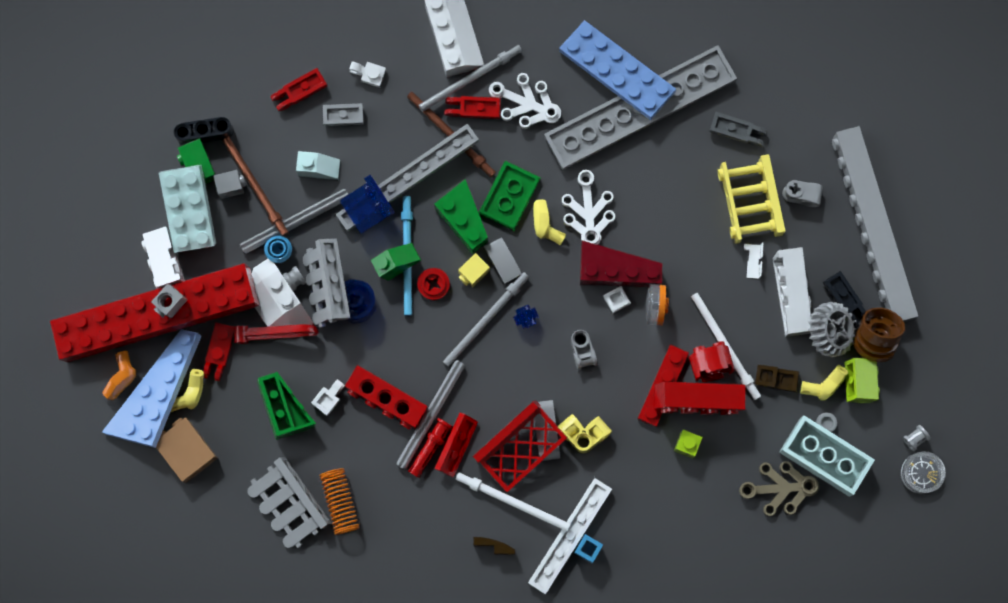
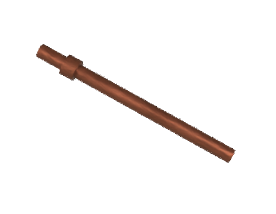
M414 92L408 94L407 98L419 108V104L423 103V101ZM430 108L423 111L448 137L454 133ZM471 147L464 152L473 160V164L478 169L481 168L490 178L496 174V171L486 163L487 160L481 154L478 155Z
M230 137L224 138L223 143L268 213V219L271 224L276 226L281 236H287L289 232L282 222L283 218L280 213L276 212Z

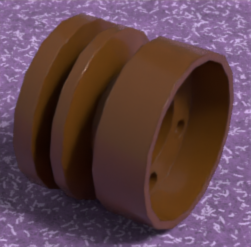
M878 307L867 310L863 315L860 327L854 338L856 351L862 357L874 362H886L892 359L905 331V323L897 313L889 309Z

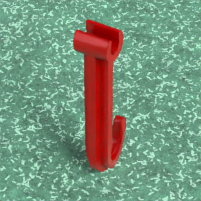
M308 324L257 328L235 326L234 343L248 344L249 341L318 336L319 330L316 326Z

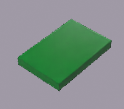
M504 161L478 212L479 215L515 231L541 177Z

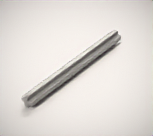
M342 189L282 222L286 229L290 231L347 201L349 195L345 189ZM274 225L242 242L240 246L244 253H249L266 244L270 238L281 236V234Z
M456 360L398 459L397 466L406 469L462 373L465 367L462 362Z

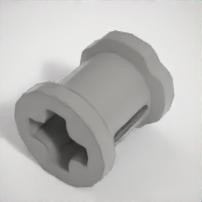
M921 425L916 426V430L910 435L903 437L904 442L912 451H916L919 445L931 439L928 432Z

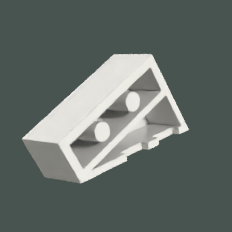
M167 227L143 234L144 241H142V246L145 253L147 252L149 256L147 261L154 275L153 281L156 289L165 287L167 283L172 285L185 281L177 253H174L170 231Z

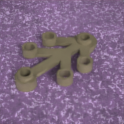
M784 461L779 466L780 471L783 474H789L798 482L789 483L772 469L771 464L765 462L760 465L759 472L762 475H767L777 484L755 486L751 482H745L740 486L739 494L744 499H750L755 494L778 493L770 504H766L763 507V513L766 516H772L776 513V508L790 492L799 491L794 499L783 507L786 514L792 515L806 496L810 497L818 492L819 483L817 479L812 476L804 477L793 468L789 461ZM783 464L789 465L788 471L783 470ZM763 465L769 467V472L765 473L762 471ZM806 483H810L812 485L811 490H807L805 488ZM745 487L750 488L751 493L749 495L744 493ZM787 505L793 506V512L787 511ZM767 506L773 508L772 514L766 512Z

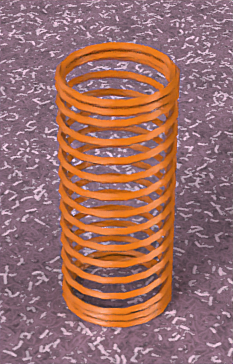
M344 468L327 471L319 475L320 480L323 481L321 484L324 485L322 489L326 490L324 491V494H327L325 498L328 499L326 503H330L327 506L330 508L328 511L333 512L329 516L333 517L331 521H335L332 523L335 526L333 528L335 535L360 528L359 524L338 528L357 522V519L336 524L356 517L357 515L336 519L356 512L355 510L333 515L355 507L350 506L333 510L352 504L353 501L331 506L338 502L352 499V497L331 501L338 497L350 495V492L328 497L350 489L345 488L335 492H328L348 486V483L326 488L333 484L347 481V479H343L333 483H326L346 477L345 474L341 475L345 473Z

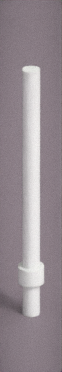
M698 293L692 295V300L718 342L724 341L725 345L729 347L734 368L741 378L740 382L742 385H745L754 400L760 398L761 395L753 383L752 376L747 374Z
M460 472L457 474V481L470 486L469 488L476 492L479 490L565 531H568L571 525L483 484L480 479L470 478Z

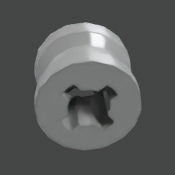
M296 266L289 273L285 272L282 274L292 291H295L300 284L304 285L307 283Z

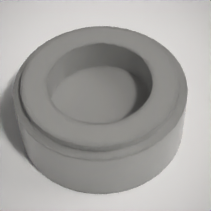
M822 413L816 419L817 424L830 432L834 431L837 427V419L831 413Z

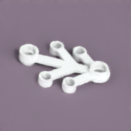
M521 73L517 77V83L521 86L525 97L506 90L500 82H494L489 87V94L492 98L504 97L521 105L513 109H503L501 118L504 121H510L513 117L532 110L539 112V114L530 118L522 116L519 120V125L522 129H528L531 125L541 121L555 123L561 117L559 106L552 104L547 93V84L544 81H538L535 85V91L540 94L543 105L535 101L529 86V77L525 73ZM525 77L527 81L522 83L519 79ZM543 85L545 89L539 90L537 87ZM494 87H499L501 90L494 92L493 89ZM553 110L555 114L551 116L547 112ZM509 112L511 116L506 118L503 114ZM523 120H528L529 124L523 125L521 122Z
M583 170L578 175V183L583 188L584 208L570 194H565L561 202L563 206L570 207L585 219L586 227L576 221L575 216L571 213L564 216L563 223L580 233L581 241L598 245L601 241L600 233L609 223L615 220V213L607 210L603 215V219L595 227L594 218L606 204H610L613 201V193L610 191L603 192L601 199L592 208L591 185L594 181V175L589 170ZM583 177H588V178H589V182H587V183L583 182V181H582V178H583ZM606 194L611 196V199L608 201L604 199ZM567 197L571 199L569 204L564 202V199ZM611 214L613 218L607 220L605 216ZM571 217L573 222L567 223L565 219ZM593 235L595 239L593 241H589L587 239V236Z

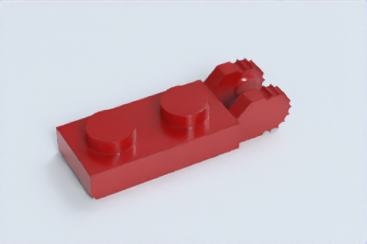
M315 68L286 84L282 89L272 94L270 98L272 101H276L287 94L289 99L276 106L278 111H283L292 104L295 105L327 87V83L318 68Z
M471 96L445 98V103L449 105L461 104L460 109H446L444 111L446 116L500 119L501 98Z
M215 322L205 359L204 378H208L211 366L215 364L218 365L214 376L215 381L221 380L234 338L233 326Z

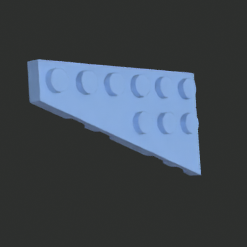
M181 329L102 433L156 448L201 335Z

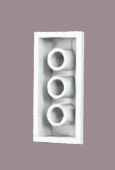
M424 0L446 77L484 66L465 1Z

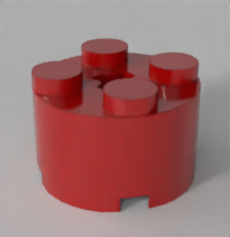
M724 341L714 343L713 346L707 348L705 346L696 347L693 349L694 353L689 356L696 382L699 379L702 382L715 381L724 378L723 373L729 372L730 375L735 371L729 347L725 345Z

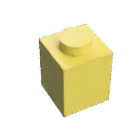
M475 253L458 269L460 275L458 278L466 286L469 284L473 288L490 271V267Z

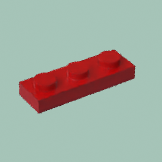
M459 413L435 466L436 470L454 477L478 424L477 420L466 414Z

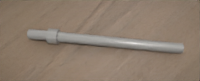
M517 45L507 52L503 51L498 54L494 60L419 104L420 110L422 112L499 65H505L510 62L512 57L522 52L521 47Z
M523 272L514 283H510L506 288L507 291L445 358L443 361L445 365L449 367L511 297H515L520 292V287L529 279L526 273Z

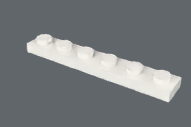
M594 478L567 521L571 524L568 531L561 530L528 583L544 594L547 593L612 489Z

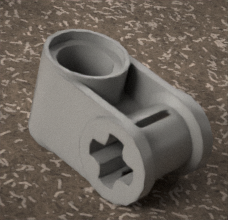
M792 180L783 189L782 196L787 202L802 204L808 207H819L823 186L817 183Z
M584 330L575 331L571 337V346L578 371L586 366H597L598 362L589 334ZM583 335L586 342L583 345H578L575 342V336Z

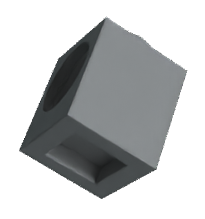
M238 170L214 175L217 192L221 199L244 193L243 187H246L244 175H240Z
M167 283L151 302L156 306L154 310L162 317L166 315L172 318L188 299ZM172 298V304L169 307H165V300Z

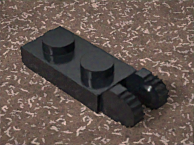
M841 271L823 281L835 302L843 304V307L848 308V313H852V311L857 309L859 315L863 318L866 312L862 306L863 303ZM852 313L851 319L855 321L853 326L857 328L859 327V322Z

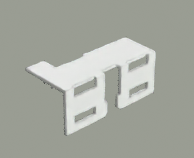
M763 242L761 245L744 244V250L749 251L747 278L760 279L762 261L760 265L758 263L759 259L763 257Z

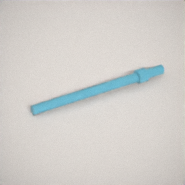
M403 196V212H401L403 245L411 243L413 212H411L410 196ZM412 267L404 271V316H412Z

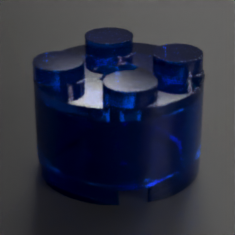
M355 279L345 281L350 318L346 319V321L353 324L362 323L368 320L377 308L374 291L364 281ZM356 298L359 304L353 303L352 299Z

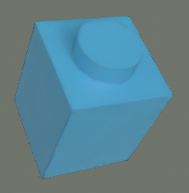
M585 534L574 554L592 564L603 544Z

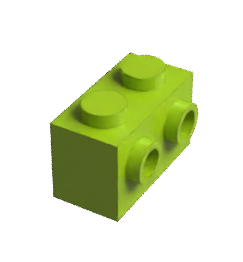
M853 358L846 361L845 369L848 371L845 377L847 402L871 403L879 400L880 389L877 379V362L864 358Z

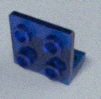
M371 174L364 178L366 184L340 200L360 233H364L395 213Z

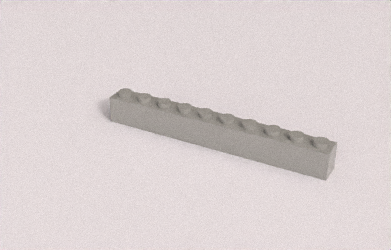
M860 126L838 131L832 139V146L838 152V165L840 169H843L845 175L843 177L844 185L846 188H849L851 194L849 195V201L851 206L855 207V220L862 230L861 240L868 249L866 254L867 260L873 266V279L880 288L878 291L879 299L881 302H884L886 309L897 313L904 322L914 320L918 317V313Z

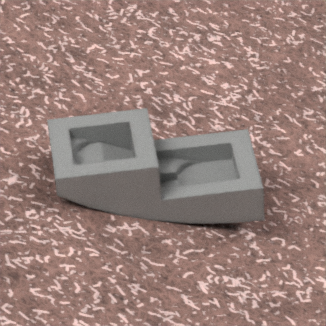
M502 237L484 246L504 284L522 274Z

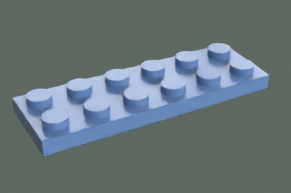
M585 20L559 48V52L649 120H652L676 93L675 87Z

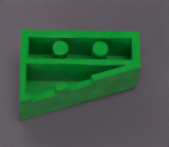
M465 179L434 203V207L473 255L488 243V236Z
M278 372L257 379L261 397L276 440L315 428V421L309 416Z

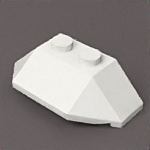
M267 259L253 268L252 278L260 304L255 309L267 327L314 324L274 262Z

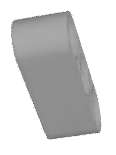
M553 400L538 402L541 408L556 423ZM539 413L534 417L535 427H545V419ZM536 430L537 442H544L545 430ZM548 431L547 442L556 443L558 441L557 432ZM538 445L539 456L544 454V445ZM547 445V450L553 445ZM559 446L542 461L560 459Z

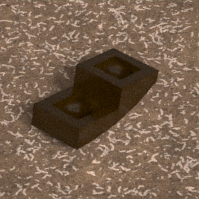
M758 364L755 385L797 393L800 372Z
M473 537L474 546H494V555H515V549L503 542L489 538Z

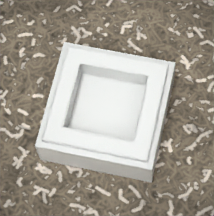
M622 286L603 295L613 314L631 304Z

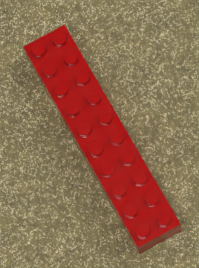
M243 263L172 284L171 286L188 299L172 318L166 315L164 317L159 315L154 310L156 306L151 302L164 288L162 287L51 320L50 324L59 360L71 362L258 307L260 304L250 267ZM172 298L165 300V307H169L172 304Z

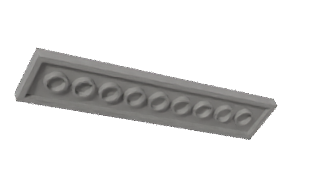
M717 45L658 75L675 87L676 93L652 120H649L617 96L545 133L544 137L562 170L737 81V77L720 47Z

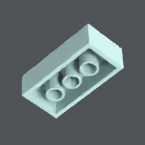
M202 165L159 172L174 253L215 246L216 238Z
M802 416L779 451L785 457L849 497L854 495L875 461L806 416Z

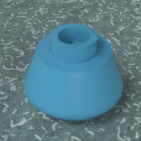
M274 236L265 244V255L274 263H282L291 256L292 245L287 238Z

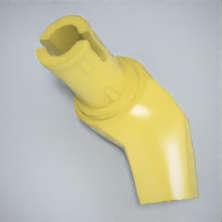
M536 200L533 205L536 235L540 239L547 238L561 245L566 234L550 227L546 200Z
M837 365L821 384L802 381L800 394L817 396L820 400H827L842 384L848 371L843 366Z
M191 370L188 387L183 396L175 399L171 412L182 408L192 410L198 405L203 390L204 372L202 370Z

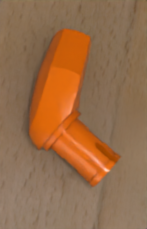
M121 351L115 354L119 371L109 380L102 392L109 400H115L136 377V369L130 363L128 351Z

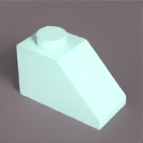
M298 151L296 172L299 177L338 180L340 159L320 153Z

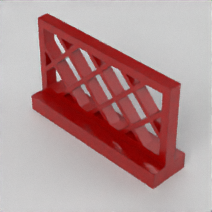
M535 400L473 457L508 492L568 437ZM539 413L545 419V427H533L534 417ZM521 429H530V441L518 440ZM533 430H545L544 442L533 441ZM548 431H556L561 438L556 443L547 442ZM506 443H515V455L503 454ZM518 443L530 444L529 456L518 455ZM533 444L544 445V454L542 456H532ZM547 445H553L547 450ZM492 456L500 457V468H492L486 461ZM503 457L515 458L514 469H503ZM518 458L529 459V467L526 470L517 469ZM503 472H514V481L509 486L502 480Z

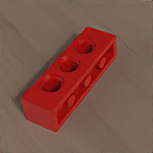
M358 365L345 385L349 395L356 399L360 396L366 400V405L373 409L376 407L382 409L383 415L390 419L394 417L401 421L399 424L409 430L411 427L417 428L428 409L427 405ZM366 384L374 386L370 394L363 392V387ZM382 395H390L391 401L388 404H382L380 402ZM405 404L409 407L406 414L398 413L400 405Z

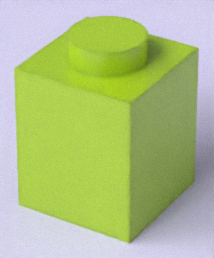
M682 430L674 452L693 459L696 456L702 437Z

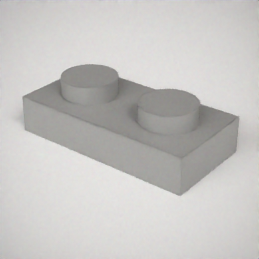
M363 104L323 105V125H364Z

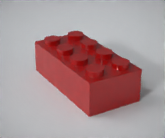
M662 382L655 384L654 409H661V413H673L681 410V414L698 413V411L702 415L718 414V411H720V415L738 414L740 410H745V385Z

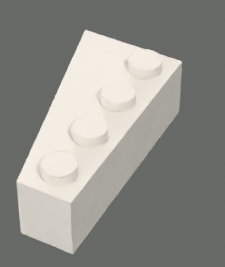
M803 248L778 250L772 260L785 337L810 334L811 332L808 331L810 324L808 322L812 320L810 317L811 299L808 296V281L805 272Z

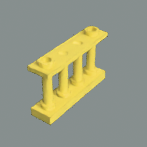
M769 154L762 155L757 165L727 170L726 162H722L717 172L719 181H723L732 227L729 228L730 236L732 239H735V243L741 242V235L767 230L774 231L775 237L783 236L785 226ZM757 172L762 175L763 181H761V184L731 189L729 177ZM757 192L766 194L767 200L765 203L735 208L734 196ZM762 211L770 212L771 220L769 222L739 227L737 217L739 215Z

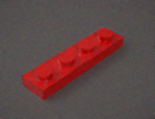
M670 344L637 419L654 427L657 426L662 413L661 409H654L655 384L676 382L689 352Z

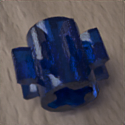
M525 305L515 310L517 315L513 318L517 326L522 325V328L526 329L537 324L536 318L539 315L535 307L531 309L529 305Z

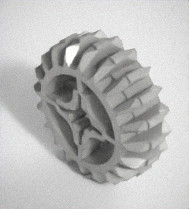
M837 302L819 305V307L814 309V313L810 314L812 320L808 322L810 324L808 331L811 332L809 339L813 340L812 346H815L816 352H820L822 355L828 357L842 356L847 351H850V346L854 345L852 339L855 338L854 331L856 328L853 326L855 321L851 319L852 313H848V308L843 307V304Z

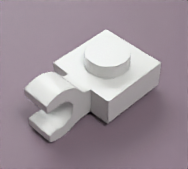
M352 62L349 68L350 73L362 76L361 82L380 88L386 72L385 67L367 62L365 67L359 63Z
M337 379L329 390L323 387L311 403L328 416L340 401L336 395L345 385Z

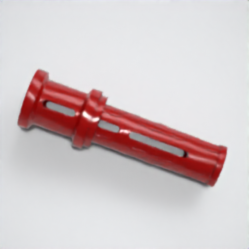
M437 418L436 426L431 433H428L426 444L408 472L420 478L439 445L444 444V438L449 430H452L453 426Z

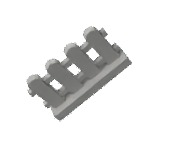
M318 239L315 241L316 249H306L307 253L303 256V264L309 266L310 273L306 276L307 285H312L313 288L309 301L311 305H316L317 311L313 314L312 319L315 325H319V328L326 327L325 322L328 321L334 323L337 320L350 318L337 239ZM319 262L320 268L316 269V263ZM320 282H322L323 288L321 289L319 287ZM323 302H326V308H323Z
M279 457L274 461L275 468L271 465L267 468L269 472L259 480L256 478L251 480L252 485L248 488V495L250 497H258L260 495L263 498L264 502L259 506L260 512L263 514L272 512L276 517L271 522L272 529L279 531L284 528L288 534L283 539L284 546L290 548L296 545L299 548L303 545L301 540L311 533L316 535L319 533L317 528L325 529L332 522L285 457ZM283 477H284V478L286 479V481L288 482L287 484H285L284 481L282 480ZM277 483L281 489L269 497L265 491ZM295 494H296V495L298 496V498L300 499L299 501H297L296 498L294 497ZM289 499L292 506L281 514L277 507ZM307 510L312 517H308V515L306 514ZM301 516L304 523L292 530L289 524Z

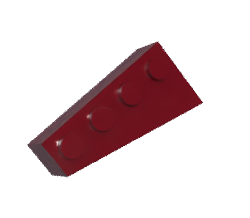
M582 240L580 285L658 288L662 284V263Z

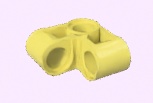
M573 414L558 425L568 437L566 440L579 453L589 452L612 433V430L599 416L592 420L585 429ZM579 439H587L589 441L588 447L581 448L578 445Z

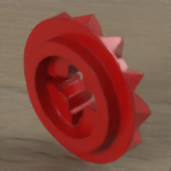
M429 268L420 274L417 285L419 292L425 298L435 300L441 299L447 294L450 282L443 270ZM439 277L437 284L441 289L434 287L430 290L428 281H434Z

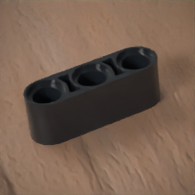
M217 117L177 124L173 133L181 145H186L198 139L202 143L223 140L226 137H231L234 129L227 118ZM221 125H228L227 130L224 132H220L219 128ZM202 128H208V132L206 134H199V131ZM182 131H188L186 137H179Z

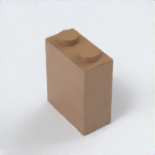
M180 418L172 424L173 428L169 431H162L156 448L180 480L187 483L218 459V457L190 420Z

